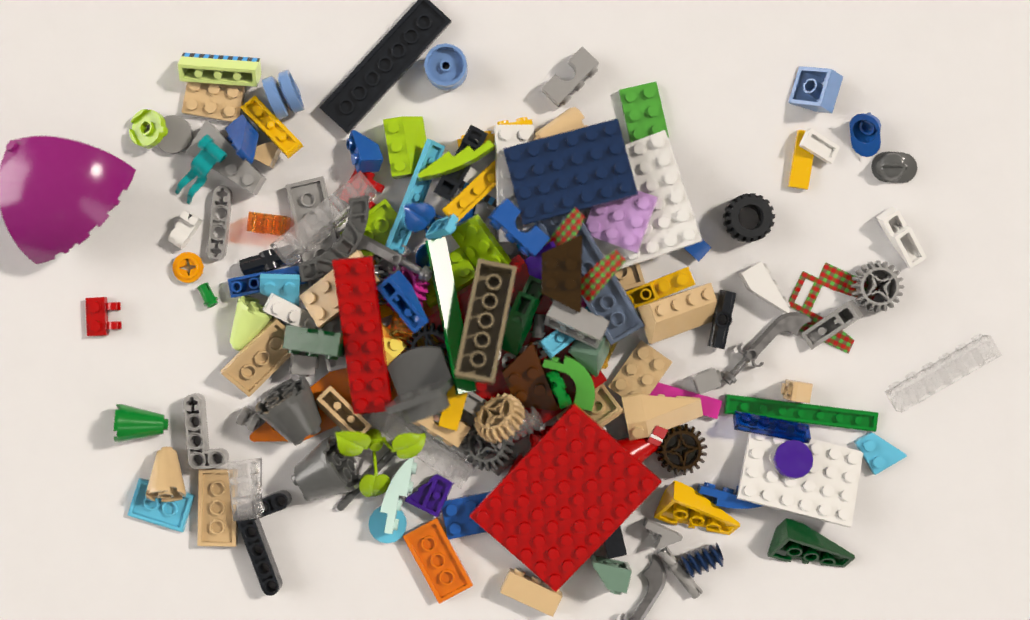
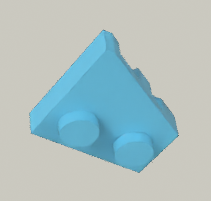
M260 273V294L269 297L273 293L299 306L300 275Z

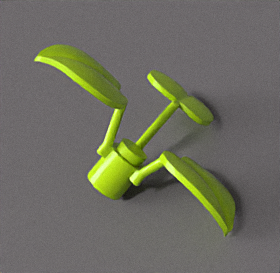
M370 429L366 434L355 431L335 433L338 449L345 456L360 455L363 449L367 450L369 448L372 450L374 475H364L359 481L360 492L366 497H376L385 493L391 482L387 475H378L376 452L381 450L383 443L391 452H396L399 458L408 459L416 456L423 449L426 440L425 433H403L393 439L391 446L387 442L386 437H382L381 431L378 429Z

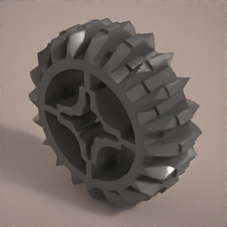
M472 424L474 430H469V437L465 436L464 438L467 443L462 444L464 448H467L463 452L464 455H469L466 460L472 462L473 467L478 466L479 470H483L485 467L487 471H490L491 466L497 470L498 463L504 466L503 460H510L507 454H513V451L509 449V447L514 446V443L510 441L513 439V436H509L508 440L503 439L501 449L497 447V442L495 444L488 442L494 447L492 449L485 446L486 444L482 442L485 440L479 436L474 424ZM476 440H477V441L479 442V444H480V445H479V449L477 450V451H478V454H477V455H476V452H475V443H476ZM491 453L497 454L495 457L491 459H483Z

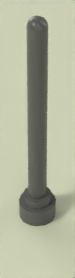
M389 449L377 462L378 473L394 456H397L396 452H391ZM374 467L367 474L374 475ZM359 487L349 492L337 505L339 511H343L360 493Z

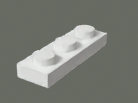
M271 293L262 309L264 312L293 326L310 329L318 328L307 310Z

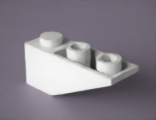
M757 262L738 273L748 291L783 313L791 312L788 308L790 307L786 297L781 296L779 292L781 290L776 280L771 279L769 275L771 271L766 264Z

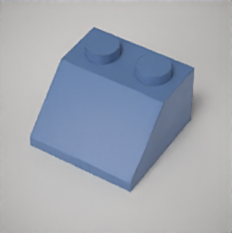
M799 66L788 103L815 112L832 113L843 76L833 69Z

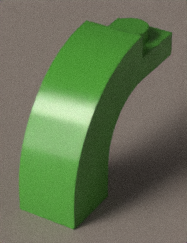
M565 355L563 362L556 356L551 359L544 357L542 367L564 372L575 382L576 392L573 403L577 404L581 409L592 411L595 400V388L588 370L579 361L568 355Z

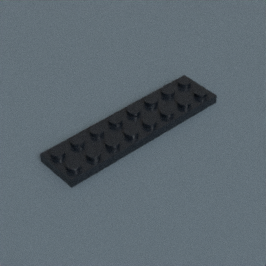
M418 0L319 108L349 135L351 130L361 122L452 21L430 0Z

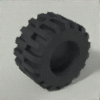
M746 193L731 200L729 205L726 206V212L723 214V218H725L723 225L727 227L726 232L730 233L733 239L749 243L762 239L766 234L770 233V228L775 223L773 222L775 214H772L773 206H769L768 203L770 202L767 199L764 200V196H757L756 193ZM744 207H751L758 214V224L753 229H746L740 224L739 213Z

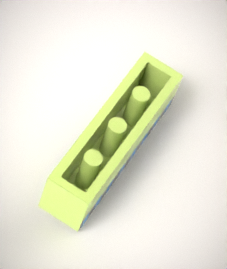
M183 53L178 62L180 81L257 87L261 78L260 58Z

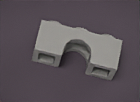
M583 46L568 62L575 72L574 78L564 81L555 74L542 88V92L557 107L561 104H567L572 98L570 94L574 90L578 92L585 84L583 81L588 76L591 78L598 71L596 67L599 62Z

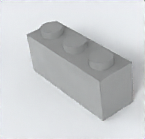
M554 300L546 315L544 325L598 349L610 321H607L600 315L588 312L583 307H581V312H576Z

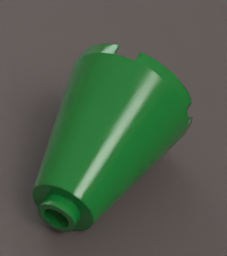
M124 404L116 405L118 409H115L114 431H117V435L114 436V442L164 434V430H168V419H165L163 414Z

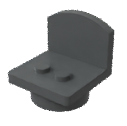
M428 345L409 349L396 357L387 367L398 394L385 407L388 415L401 411L405 422L413 423L436 415L450 406L446 393L454 385L442 347Z

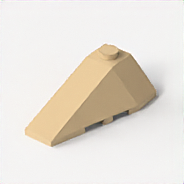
M641 392L621 396L630 440L650 437L655 426L668 430L703 416L701 399L697 397H665L663 394L653 396Z

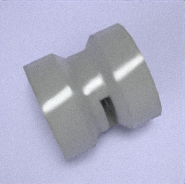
M245 406L240 412L236 423L241 426L245 425L248 430L254 432L262 418Z

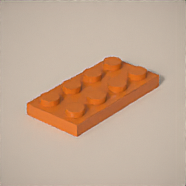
M437 517L403 535L439 604L473 586L468 573Z

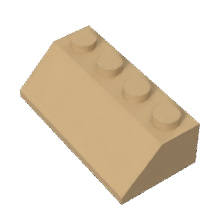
M708 283L637 307L640 318L645 325L644 330L649 344L712 322L717 299L712 284Z

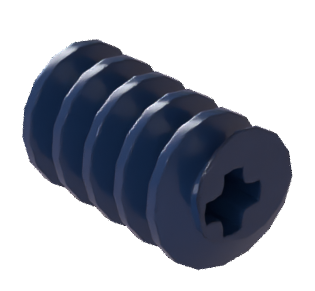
M717 542L716 549L709 545V551L703 547L701 548V554L695 550L694 557L687 553V560L681 556L686 571L692 578L695 577V571L702 575V568L709 572L710 565L714 570L716 569V563L723 567L724 558Z

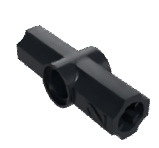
M292 244L279 249L273 248L262 251L259 255L239 260L241 271L245 276L280 268L281 265L300 260V255L296 244Z
M719 290L708 346L725 350L729 326L732 323L736 293ZM721 314L726 317V322L723 325L718 323V316Z

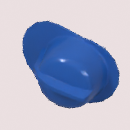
M871 112L857 114L850 121L852 148L857 154L864 157L875 155L881 145V123Z

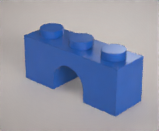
M506 198L488 216L491 220L490 224L497 230L501 229L505 233L504 237L509 242H515L520 247L519 251L527 257L528 255L530 257L535 256L550 238L537 225L531 226L526 233L519 231L515 225V220L521 211Z

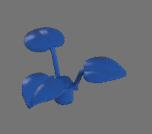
M428 203L403 205L405 225L411 232H419L424 229L425 233H427V227L432 225L435 218H444L438 215L434 207ZM475 206L456 225L471 218L475 212ZM426 244L419 247L415 257L416 265H419L421 268L424 266L430 267Z

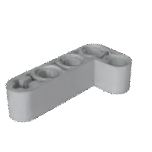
M200 393L186 396L183 406L189 465L193 469L223 466L229 460L228 452L222 448L209 449L204 396ZM191 400L197 401L198 404H192ZM194 416L199 418V426L193 424L192 419ZM195 436H199L201 438L200 445L195 444ZM216 453L222 456L221 463L215 460ZM197 455L203 458L202 464L196 462Z

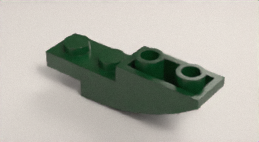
M529 275L522 292L519 291L508 316L501 349L515 356L518 355L534 322L532 318L544 295L541 293L542 280Z

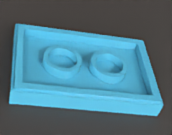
M140 478L128 516L184 532L195 495L186 492V497L182 496V500L161 502V498H155V501H151L146 498L149 480Z

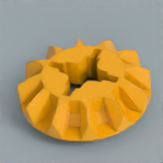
M181 253L173 262V273L182 282H194L203 274L204 265L202 259L195 253ZM187 262L190 265L196 266V268L190 270V273H188V270L181 269V267L187 266Z

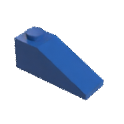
M400 270L390 275L376 287L413 333H416L429 322L412 285Z

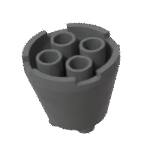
M304 376L299 377V380L293 381L291 378L276 386L267 393L268 396L263 403L260 401L255 406L257 414L295 446L302 443L305 437L310 434L315 435L321 430L320 424L322 419L310 384Z
M330 436L324 439L295 466L292 481L300 488L304 499L309 501L351 492L359 487L361 475L356 472L354 464L357 461L355 457L341 454L338 449L337 440L334 436Z

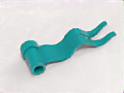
M208 134L198 142L197 146L201 151L193 159L191 170L178 183L175 193L179 194L184 186L198 176L187 195V203L189 205L195 193L207 181L209 171L217 161L221 163L227 157V153L217 146Z

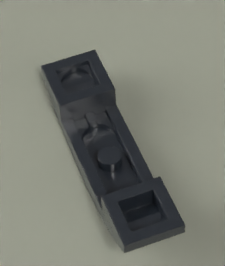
M470 125L454 156L467 146H470L473 151L483 145L488 133ZM472 164L451 174L442 175L433 192L451 202Z

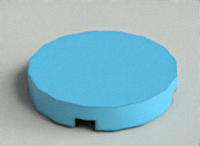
M380 506L373 511L369 518L370 533L380 542H396L406 531V517L402 510L397 511L396 519H399L397 531L394 530L393 534L384 533L388 513L380 512Z

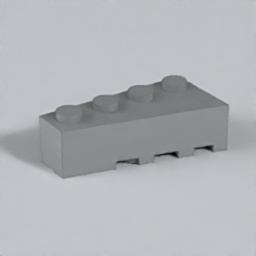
M206 120L186 153L195 158L201 151L197 146L198 142L208 134L214 140V143L227 153V157L221 163L217 161L212 169L257 195L266 178L253 164H250L246 159L243 161L236 154V150L231 146V142L210 121Z

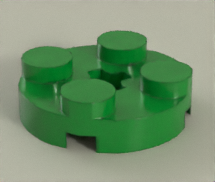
M558 371L546 373L553 394L558 398L556 401L559 407L564 409L571 405L572 401L565 391V383Z

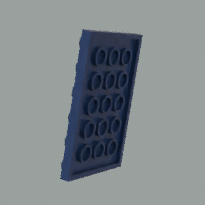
M618 118L503 148L518 208L521 211L520 215L523 225L569 214L574 207L580 211L638 195Z

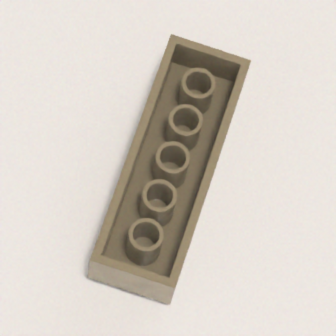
M478 259L454 378L488 385L494 384L517 266Z

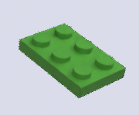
M656 81L618 91L630 143L663 130L666 131L669 138Z

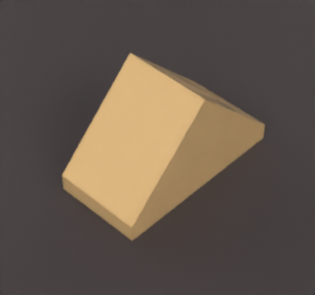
M270 141L256 147L254 159L273 168L281 150Z

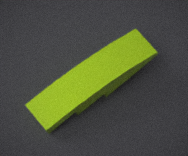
M488 140L475 151L470 146H467L454 157L448 151L417 174L418 180L420 182L459 171L492 152L494 145Z

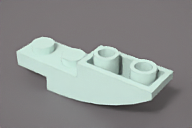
M409 458L400 467L385 493L380 512L388 513L384 533L393 534L394 530L397 531L399 519H396L397 511H401L403 503L400 496L408 497V493L413 491L414 482H411V476L416 474L417 463L414 462V458Z

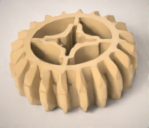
M497 394L495 398L491 396V400L485 401L484 406H480L481 410L476 412L477 417L474 418V426L479 436L485 441L495 444L497 441L501 443L503 439L508 440L509 436H514L516 430H520L519 426L524 424L525 410L519 399H516L512 394Z

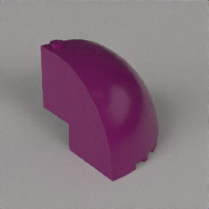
M29 136L10 140L6 145V151L0 165V210L10 236L19 249L35 264L55 259V255L61 252L66 254L75 243L80 245L90 237L89 232L96 225L100 227L109 217L107 213L120 203L118 198L123 190L127 191L136 169L102 149L71 139L53 136Z

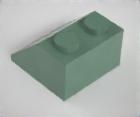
M591 555L592 565L606 588L613 594H627L632 572L629 563Z

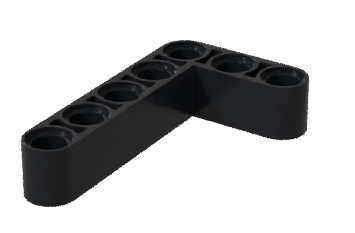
M280 490L245 503L235 511V518L261 589L268 596L275 595L283 583L259 518L283 510L291 503V494L286 490ZM279 495L286 499L285 504H280L277 501ZM260 502L267 504V511L260 509ZM242 509L249 511L250 515L248 518L242 515ZM248 528H255L256 535L249 534ZM255 545H260L263 548V553H257ZM262 563L268 564L270 570L264 571L261 567ZM273 581L276 584V589H271L268 586V582Z

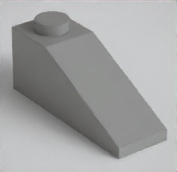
M852 300L808 328L801 335L812 350L864 315Z

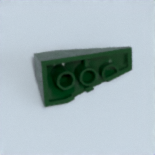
M788 518L776 527L767 553L768 557L784 562H791L792 559L802 560L804 564H809V562L816 561L820 562L823 566L843 568L855 559V555L807 525Z

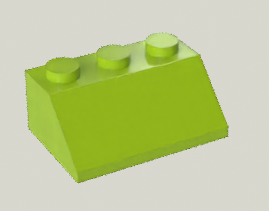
M402 116L383 119L393 179L412 177L426 143L423 116Z

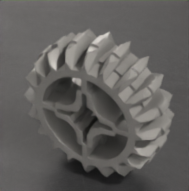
M878 260L875 263L872 261L868 262L867 266L862 265V271L856 270L855 273L859 277H852L856 284H852L851 288H856L852 295H858L855 301L861 302L860 307L864 308L867 306V311H872L873 308L875 312H879L880 309L887 311V306L893 308V302H899L896 296L903 295L902 292H899V289H903L904 285H899L903 278H897L900 272H893L894 265L888 267V262L881 264ZM880 271L884 273L886 277L879 279L877 276H874L872 272ZM865 279L868 282V287L866 290H864ZM876 283H881V284L878 286V289H879V290H874L875 287L877 286ZM890 283L891 288L890 292L888 293L887 286ZM876 294L883 301L874 302L868 296Z

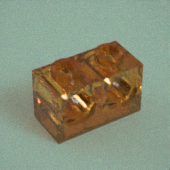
M249 212L247 231L289 237L292 218Z

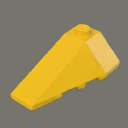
M673 481L664 490L654 513V518L672 525L684 523L688 524V528L694 529L695 526L705 527L707 531L726 535L732 534L740 527V523L692 487L678 481Z

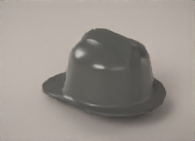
M882 152L873 159L871 168L874 176L880 181L905 183L912 180L916 175L917 163L907 153Z

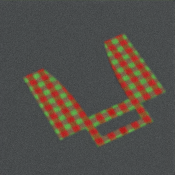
M574 207L545 245L553 241L558 246L575 238L584 222L585 216ZM617 250L600 260L582 277V296L589 303L627 261Z
M825 263L819 278L803 271L790 297L789 304L791 308L807 315L812 321L804 324L799 331L804 332L823 319V317L811 312L822 285L837 292L858 297V295H852L856 288H851L852 284H856L852 277L856 276L828 263ZM805 279L814 282L802 307L796 304L795 300ZM867 281L864 282V290L868 287ZM876 294L870 295L868 298L873 300ZM842 330L826 340L825 343L849 353L854 339Z

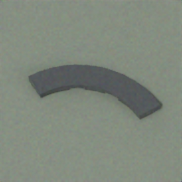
M368 195L349 198V215L346 226L332 247L315 258L298 262L301 282L325 276V274L333 270L332 260L348 258L354 253L367 226L369 215Z

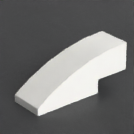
M890 207L876 217L886 236L909 268L914 267L927 258L912 228L906 224L899 209Z

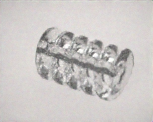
M531 406V413L525 409L524 424L519 426L520 430H516L514 436H509L508 440H506L508 443H512L513 439L519 440L520 436L525 437L527 433L532 434L534 430L539 431L541 426L544 427L539 412L533 406Z

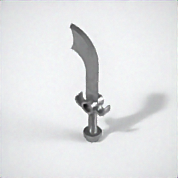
M363 235L358 247L354 251L369 250L395 264L396 270L394 272L388 271L391 274L401 270L400 266H404L417 273L421 281H429L433 274L430 267L424 266L421 268L406 260L410 250L405 245H401V247L405 248V253L399 254Z
M789 312L779 316L749 349L743 352L741 350L743 343L738 344L737 350L743 354V358L730 372L725 370L722 379L729 385L735 384L737 381L736 375L750 361L754 367H761L764 362L756 365L755 360L778 334L790 332L797 336L799 329L804 324L811 322L812 319L799 312Z
M655 554L652 555L649 568L642 573L647 578L648 591L632 617L628 620H644L664 589L666 570L660 558ZM624 613L621 614L620 620H623Z

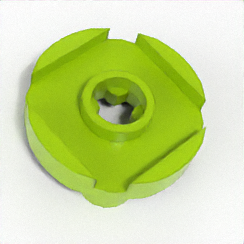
M142 109L131 120V123H133L132 129H129L131 140L135 144L147 149H151L159 144L168 133L164 117L154 110ZM149 125V126H150L149 131H148V132H145V131L147 130V127H146V126Z

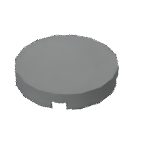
M176 115L164 117L168 133L157 146L171 154L187 150L193 140L190 123Z

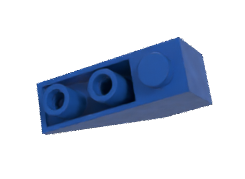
M241 114L225 128L228 133L226 137L231 142V146L236 150V154L243 161L246 159L252 164L259 133L250 121Z

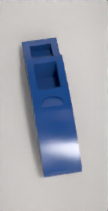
M298 265L260 272L263 274L300 275ZM260 273L228 279L231 298L260 293ZM300 279V285L308 284L307 281L301 282Z
M704 482V485L698 483L697 492L714 497L713 503L716 506L734 509L762 507V505L737 499L739 486H737L734 493V489L728 487L718 489L715 488V484Z

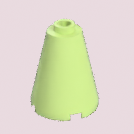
M241 296L237 301L230 336L232 348L237 351H241L274 317L262 310L264 306L259 304V299L250 296Z

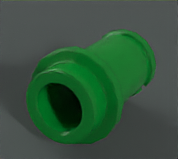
M208 282L197 287L204 300V306L211 308L218 304V297L214 296Z

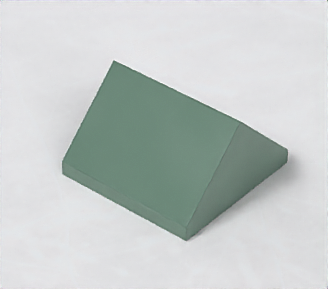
M604 334L598 349L576 339L573 341L568 352L593 376L597 377L610 351V342Z

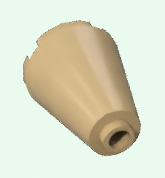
M572 107L538 130L533 140L583 128L588 125L584 126L582 120L585 118L580 110Z
M162 447L161 450L157 451L146 490V498L151 501H155V498H161V502L182 500V496L186 497V489L177 451L173 450L172 447Z

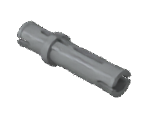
M662 548L658 555L668 566L667 569L673 572L693 599L698 598L703 591L683 568L682 562L674 557L669 548Z

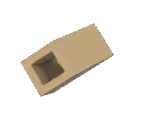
M786 379L785 383L782 384L781 394H783L784 399L790 401L810 403L813 384Z

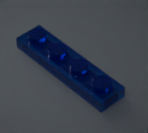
M735 411L733 414L734 430L786 440H797L807 444L811 440L810 428L807 424Z

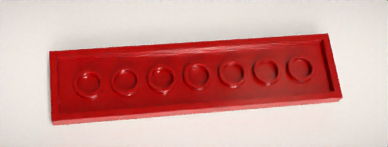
M373 256L334 259L332 264L353 413L387 412L385 407L392 402Z

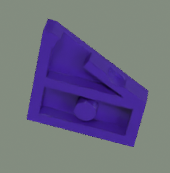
M435 474L428 482L408 496L405 502L439 517L454 481L440 474Z

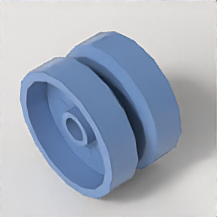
M447 43L439 44L426 55L424 63L425 72L433 86L440 90L449 91L463 84L467 77L468 68L466 57L461 49ZM444 65H449L448 69H443L445 68Z
M289 70L278 74L279 84L272 76L262 79L266 96L278 119L288 116V106L294 113L304 110L300 91Z

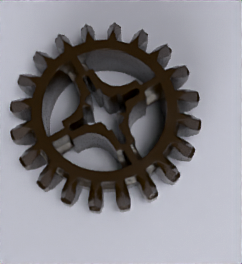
M685 423L683 429H681V425L676 426V430L674 427L671 428V432H667L661 445L658 446L661 449L655 451L656 454H662L657 458L658 461L665 460L661 466L663 468L668 466V472L674 469L675 475H678L680 470L682 475H686V469L693 473V466L697 469L700 468L696 464L698 461L701 463L705 462L700 458L701 455L707 456V453L702 451V449L707 448V445L701 444L705 441V438H698L701 432L697 431L694 433V426L688 430V424ZM683 434L690 435L696 445L685 444ZM677 435L675 444L666 448L669 440ZM681 444L685 448V450H682V455H680L679 451H675L680 448ZM696 451L694 457L686 463L687 455ZM667 454H676L680 464L671 462Z

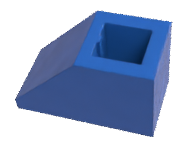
M351 130L350 136L346 140V146L350 150L351 162L355 165L357 173L379 172L384 160L379 145L356 130Z

